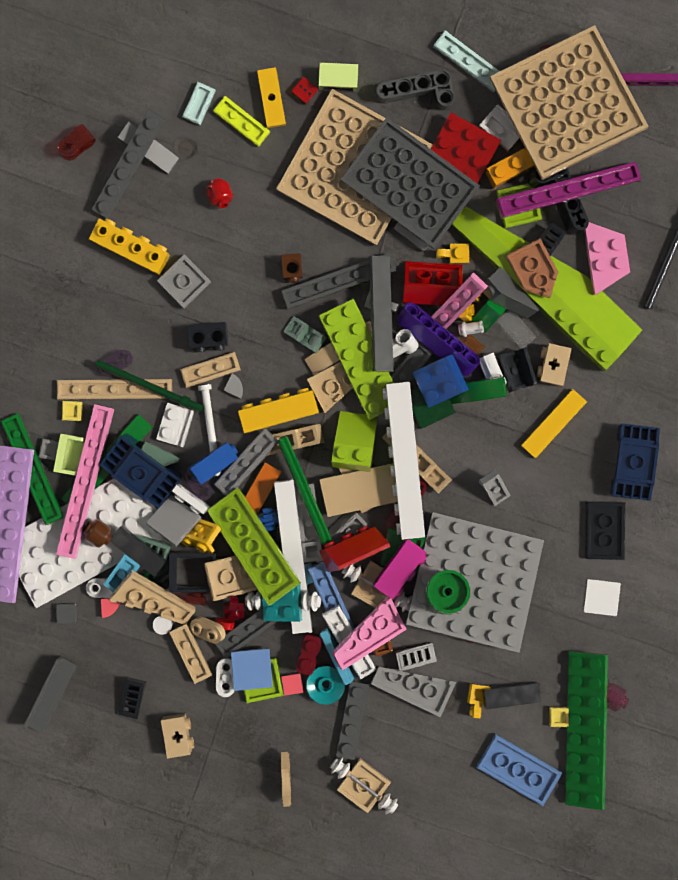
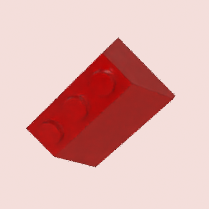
M405 261L403 303L411 302L414 304L442 306L463 284V266Z
M366 525L357 529L358 533L355 535L349 533L340 537L341 541L337 543L331 541L324 544V549L319 550L327 571L332 572L346 568L390 547V544L376 527L368 528Z

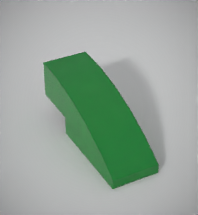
M504 376L466 382L469 390L452 397L451 403H467L506 397L507 389Z

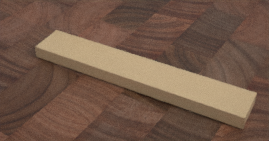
M144 379L172 392V379ZM57 380L58 400L168 399L127 380Z

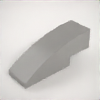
M128 121L118 139L128 146L137 127ZM156 140L153 141L144 157L167 174L170 173L179 159Z

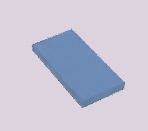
M496 733L476 766L481 771L544 806L562 774L560 770Z

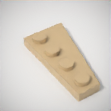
M341 362L307 379L324 413L353 389Z
M133 570L130 571L109 599V601L114 603L117 601L124 603L125 606L130 608L137 607L143 609L144 612L149 614H159L162 618L185 624L195 613L193 605L169 593V591Z

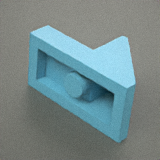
M124 554L103 585L114 592L130 571L137 572L140 565Z

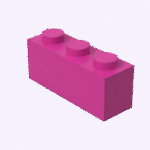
M404 539L373 582V586L392 600L395 596L398 598L404 590L402 586L405 582L411 581L414 577L415 568L418 565L421 566L426 560L425 554L427 552L410 539Z

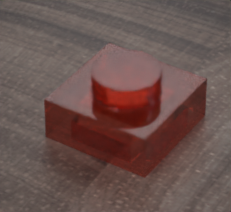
M192 592V594L189 593L187 595L186 603L205 606L208 596H204L203 592Z

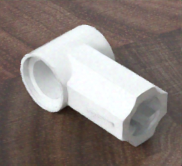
M407 329L400 330L396 334L395 339L392 340L393 358L402 353L411 354L418 348L417 340Z
M494 353L479 358L480 366L486 379L503 376Z

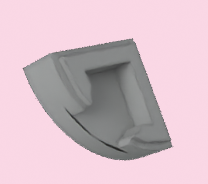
M232 373L224 391L242 399V383Z

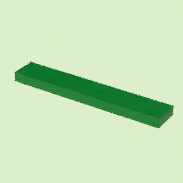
M17 413L2 420L1 423L11 447L34 450L30 491L45 525L65 518L20 414Z
M138 414L103 452L101 462L121 435L127 433L138 440L137 446L153 426ZM101 466L94 489L99 487L110 475ZM73 486L61 498L66 504L70 502Z

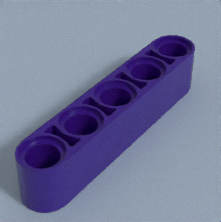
M407 303L397 315V322L404 329L409 330L416 339L442 359L453 354L462 376H469L480 364V359L476 353L416 304Z

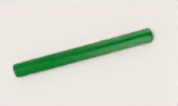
M287 436L282 437L277 442L321 544L331 542L332 538Z

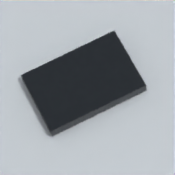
M586 501L585 559L625 560L626 502Z

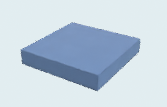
M269 648L231 651L234 691L273 687Z

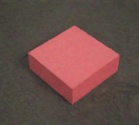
M301 673L281 676L284 696L303 693Z

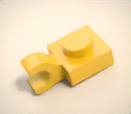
M449 244V249H437L436 258H449V264H469V244Z
M470 683L467 703L472 704L469 711V716H472V718H481L482 705H484L483 689H489L490 686Z

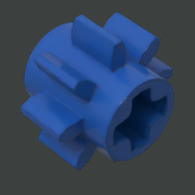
M272 507L262 509L263 513L258 514L260 521L267 531L275 530V525H279L278 511H273Z

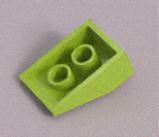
M340 411L331 461L332 467L366 472L371 471L378 416L368 420L366 414Z

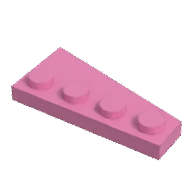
M387 596L332 651L341 670L346 669L407 630L392 599Z

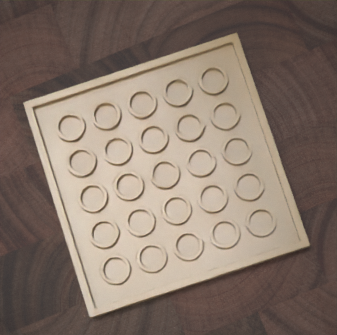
M595 25L490 76V81L542 180L648 128L646 120Z
M332 89L276 190L377 246L392 218L343 183L341 178L386 118ZM404 129L417 140H419L421 143H423L431 149L433 144Z

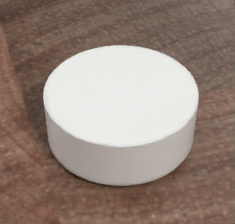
M161 615L157 616L153 621V629L158 634H167L172 629V621L162 618Z

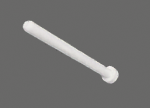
M211 384L198 386V391L202 392L211 452L217 448L209 394V389H212ZM221 471L214 476H220Z

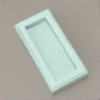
M197 82L182 117L201 126L216 90Z

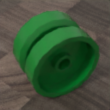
M454 570L438 572L428 581L425 587V599L428 606L434 612L441 615H451L460 611L467 605L470 598V586L467 579L461 573ZM448 589V592L451 593V595L447 596L445 594V590Z

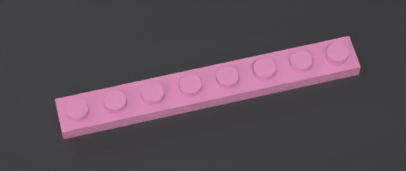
M94 404L56 555L73 559L77 558L83 535L82 532L85 527L114 413L112 408Z

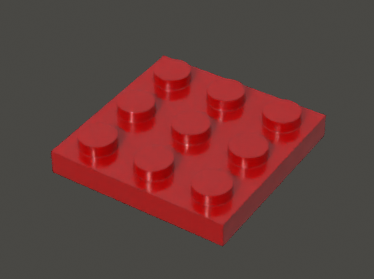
M450 113L431 150L478 184L501 139Z

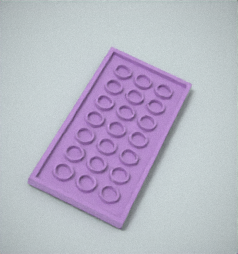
M0 445V601L16 603L34 450Z

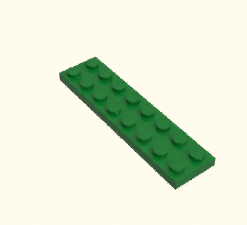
M569 651L567 709H569V726H567L565 805L595 810L605 809L608 654Z

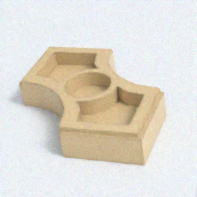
M281 752L283 807L291 805L290 759L288 752Z

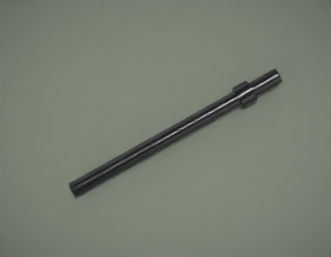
M678 228L644 307L647 309L652 308L677 250Z

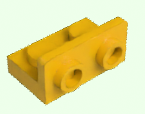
M200 519L181 543L186 547H195L200 552L213 554L215 550L211 544L221 528L217 524Z

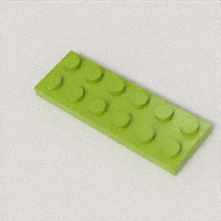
M352 299L319 315V318L368 420L385 413L384 408H387L388 404L387 400H383L382 388H386V384L394 382L389 372H373L372 336L355 300Z
M236 488L207 510L215 524L221 528L220 532L268 605L271 606L301 584V581L239 488Z

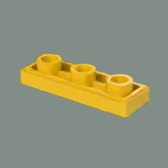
M276 67L257 70L267 129L285 126L286 121ZM274 96L275 100L270 101L269 97Z

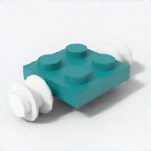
M299 584L271 606L266 603L259 591L256 595L251 591L245 596V605L249 610H253L256 607L260 611L263 607L264 621L300 622L302 621V607L305 611H308L310 607H312L313 611H317L321 605V598L317 592H313L312 596L305 592L301 598V586Z

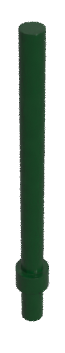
M99 359L95 367L179 403L181 407L186 409L188 407L200 413L203 411L204 406L192 401L190 397L180 396Z

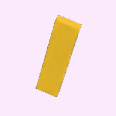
M572 389L521 446L536 458L587 401Z

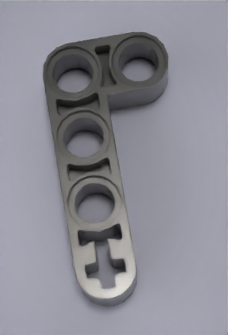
M445 70L385 81L378 85L376 91L377 100L381 103H391L434 94L436 105L441 110L450 109L454 102L451 77ZM442 77L446 80V83L440 85L436 79ZM420 81H424L428 86L422 89L417 84ZM401 85H405L409 88V90L407 92H401L399 90V87ZM386 89V92H388V95H387V96H384V93H382V90ZM447 96L450 102L442 103L440 98Z

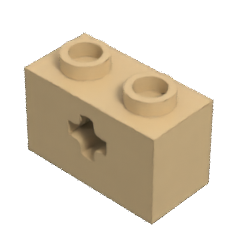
M550 343L543 347L540 358H543L542 366H538L536 377H539L538 382L559 387L563 386L572 348ZM554 360V364H557V367L551 369L552 367L549 365V362Z
M186 713L163 717L161 725L167 759L190 755L192 749H194V739L189 735V730H191L190 718L186 717ZM177 731L179 735H182L181 739H178V736H174Z

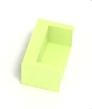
M320 63L319 90H323V87L353 88V92H357L358 64Z
M60 434L53 472L76 476L85 443L84 437Z

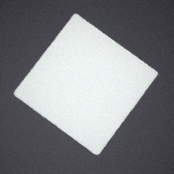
M588 579L584 612L617 616L621 583Z

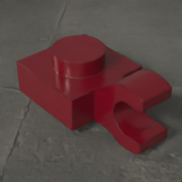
M230 596V603L224 604L225 619H244V603H238V596Z

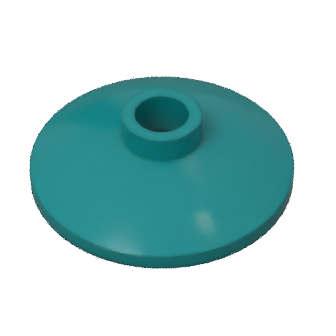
M318 667L307 679V692L319 704L328 705L335 703L344 693L345 685L337 669L333 667ZM328 681L330 685L324 687L322 683Z

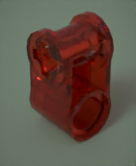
M81 124L59 143L58 148L63 157L71 161L89 149L96 142V138ZM69 147L72 151L68 152L66 148Z

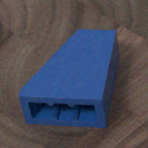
M225 442L187 468L196 482L202 485L237 460L236 454L238 451L232 443L229 445L228 442Z

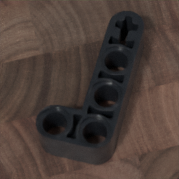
M536 168L527 176V182L533 188L572 179L567 168L543 180L537 179L536 174L538 172ZM580 198L556 204L568 233L576 235L588 227L589 220ZM567 203L571 204L572 210L568 208Z

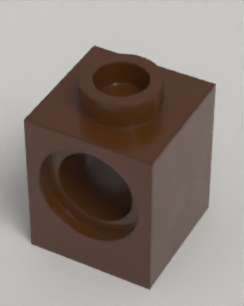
M301 253L281 255L283 279L288 280V283L299 282V279H303ZM290 264L297 265L298 270L295 273L287 271V267Z

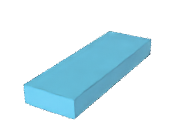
M327 627L321 631L320 636L344 685L352 683L354 676L349 667L344 670L339 668L332 654V651L338 644L330 628Z

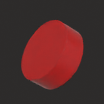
M216 618V623L222 625L224 630L234 629V620Z

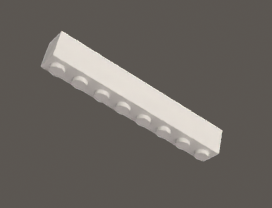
M410 382L386 384V388H382L383 400H387L388 407L384 408L385 419H389L390 427H386L387 439L391 438L392 446H388L389 458H393L394 463L393 466H390L391 477H395L396 485H392L393 497L397 496L398 504H394L395 516L399 515L400 522L396 523L397 535H401L402 539L425 537Z

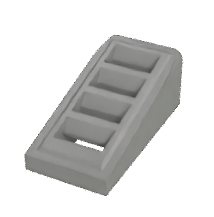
M432 642L395 651L400 671L437 661ZM428 648L430 655L429 659H426L424 649ZM421 650L423 660L420 661L417 651ZM412 652L414 653L415 662L411 661L410 653ZM406 654L407 664H404L402 655Z

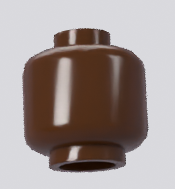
M99 519L90 520L82 532L84 540L98 548L104 544L108 545L113 537L110 534L111 527Z

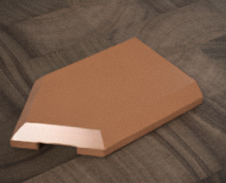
M541 238L506 255L523 290L547 298L551 297L558 270Z

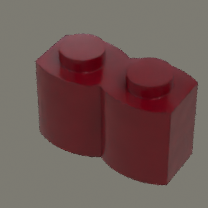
M309 632L305 634L301 653L296 663V671L298 673L309 676L313 673L316 666V656L321 648L322 639L320 635Z

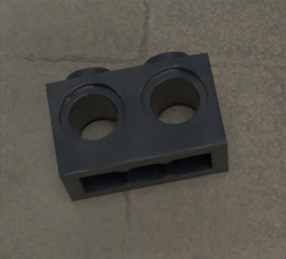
M226 322L187 325L189 349H194V353L206 352L205 348H213V351L225 350V346H229ZM221 332L223 334L220 342L213 340L214 333ZM203 334V342L196 344L194 342L195 335Z

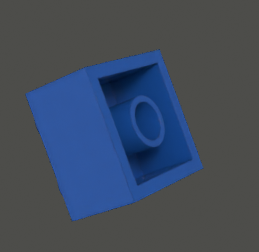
M453 354L413 372L428 408L469 390Z

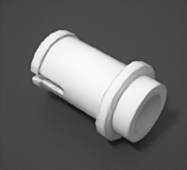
M462 322L458 326L460 336L467 337L469 334L483 333L484 327L481 325L483 322Z

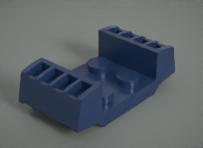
M623 423L618 426L616 440H619L615 478L614 480L611 479L610 493L612 496L651 501L659 452L660 428Z
M129 434L121 435L100 463V466L140 498L160 508L174 487L180 482L181 473L172 465L167 469L136 446L138 440Z

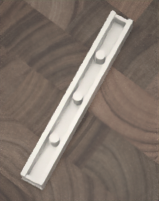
M292 478L291 480L275 481L274 486L282 551L285 559L301 581L302 598L308 590L295 483ZM302 607V621L291 622L293 634L312 633L310 608L308 611H305Z

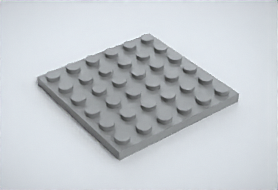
M432 512L423 548L427 552L425 554L427 558L419 566L406 625L520 653L544 540ZM444 570H454L461 573L467 579L470 586V598L467 605L451 615H441L434 612L428 606L425 599V587L428 581L435 574ZM446 589L445 594L447 596L451 595V593L448 592V589Z

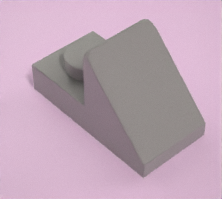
M496 470L479 480L480 485L494 506L511 496Z

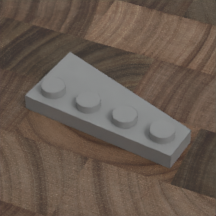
M383 667L377 668L371 681V685L438 717H441L456 684L453 681Z

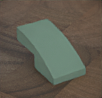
M293 316L283 331L315 353L318 352L327 338L295 316Z

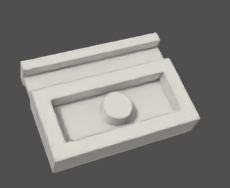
M498 104L479 125V128L501 139L499 145L507 152L520 138L507 112Z
M167 403L156 439L184 447L194 411Z
M180 484L176 485L172 490L177 500L182 503L184 501L191 505L189 508L197 514L200 512L204 514L210 508L208 504Z

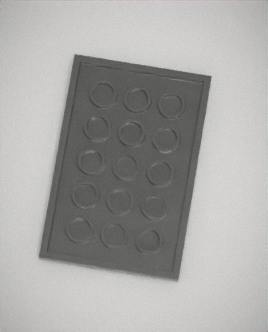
M386 117L341 178L343 183L433 249L480 187V185L388 117Z

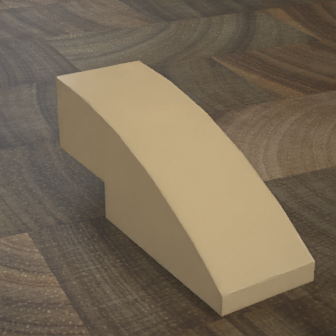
M320 424L273 434L277 440L287 436L293 450L324 443ZM279 444L268 455L281 453Z

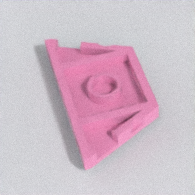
M589 222L588 227L584 230L593 295H597L619 279L628 275L630 267L625 235Z

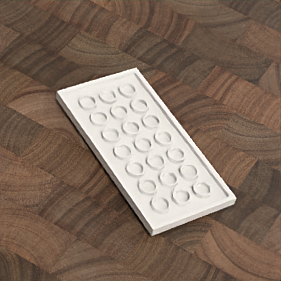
M112 479L94 489L85 526L90 520L99 519L111 527L110 534L113 536L119 527L123 525L133 534H139L156 540L164 539L146 524L158 510L156 506L140 498L116 479ZM69 503L61 507L64 517H66ZM43 518L24 529L19 578L33 604L38 608L118 564L125 553L111 542L108 545L104 544L100 548L95 547L84 540L83 534L76 559L56 555L65 518L49 525H45Z

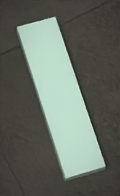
M444 31L433 45V48L494 93L496 90L490 81V76L500 71L447 31Z

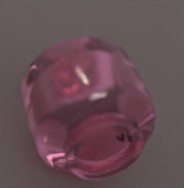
M615 683L607 685V708L614 712L619 711L620 708L625 709L629 698L626 697L627 690Z

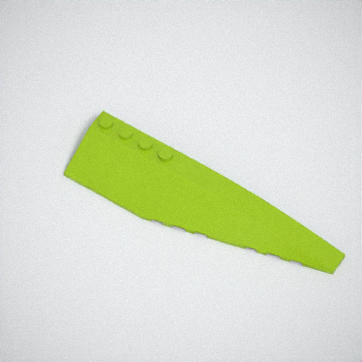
M465 206L452 226L496 269L502 267L523 290L506 255L530 243ZM550 256L558 270L551 297L547 298L525 290L523 291L537 305L539 311L601 371H605L626 350L642 329L603 291L593 295L590 278Z

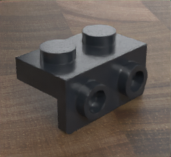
M526 347L498 356L509 393L537 384L536 374Z

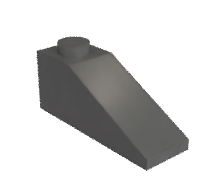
M499 267L484 281L488 287L483 293L492 302L527 319L539 310L537 305L502 267Z

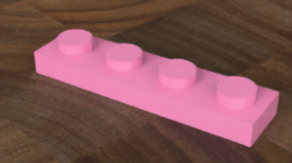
M473 273L431 317L447 329L488 286Z

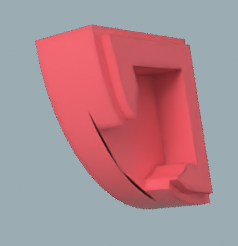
M101 598L102 618L112 615L118 609L120 602L114 603L109 601L110 598Z

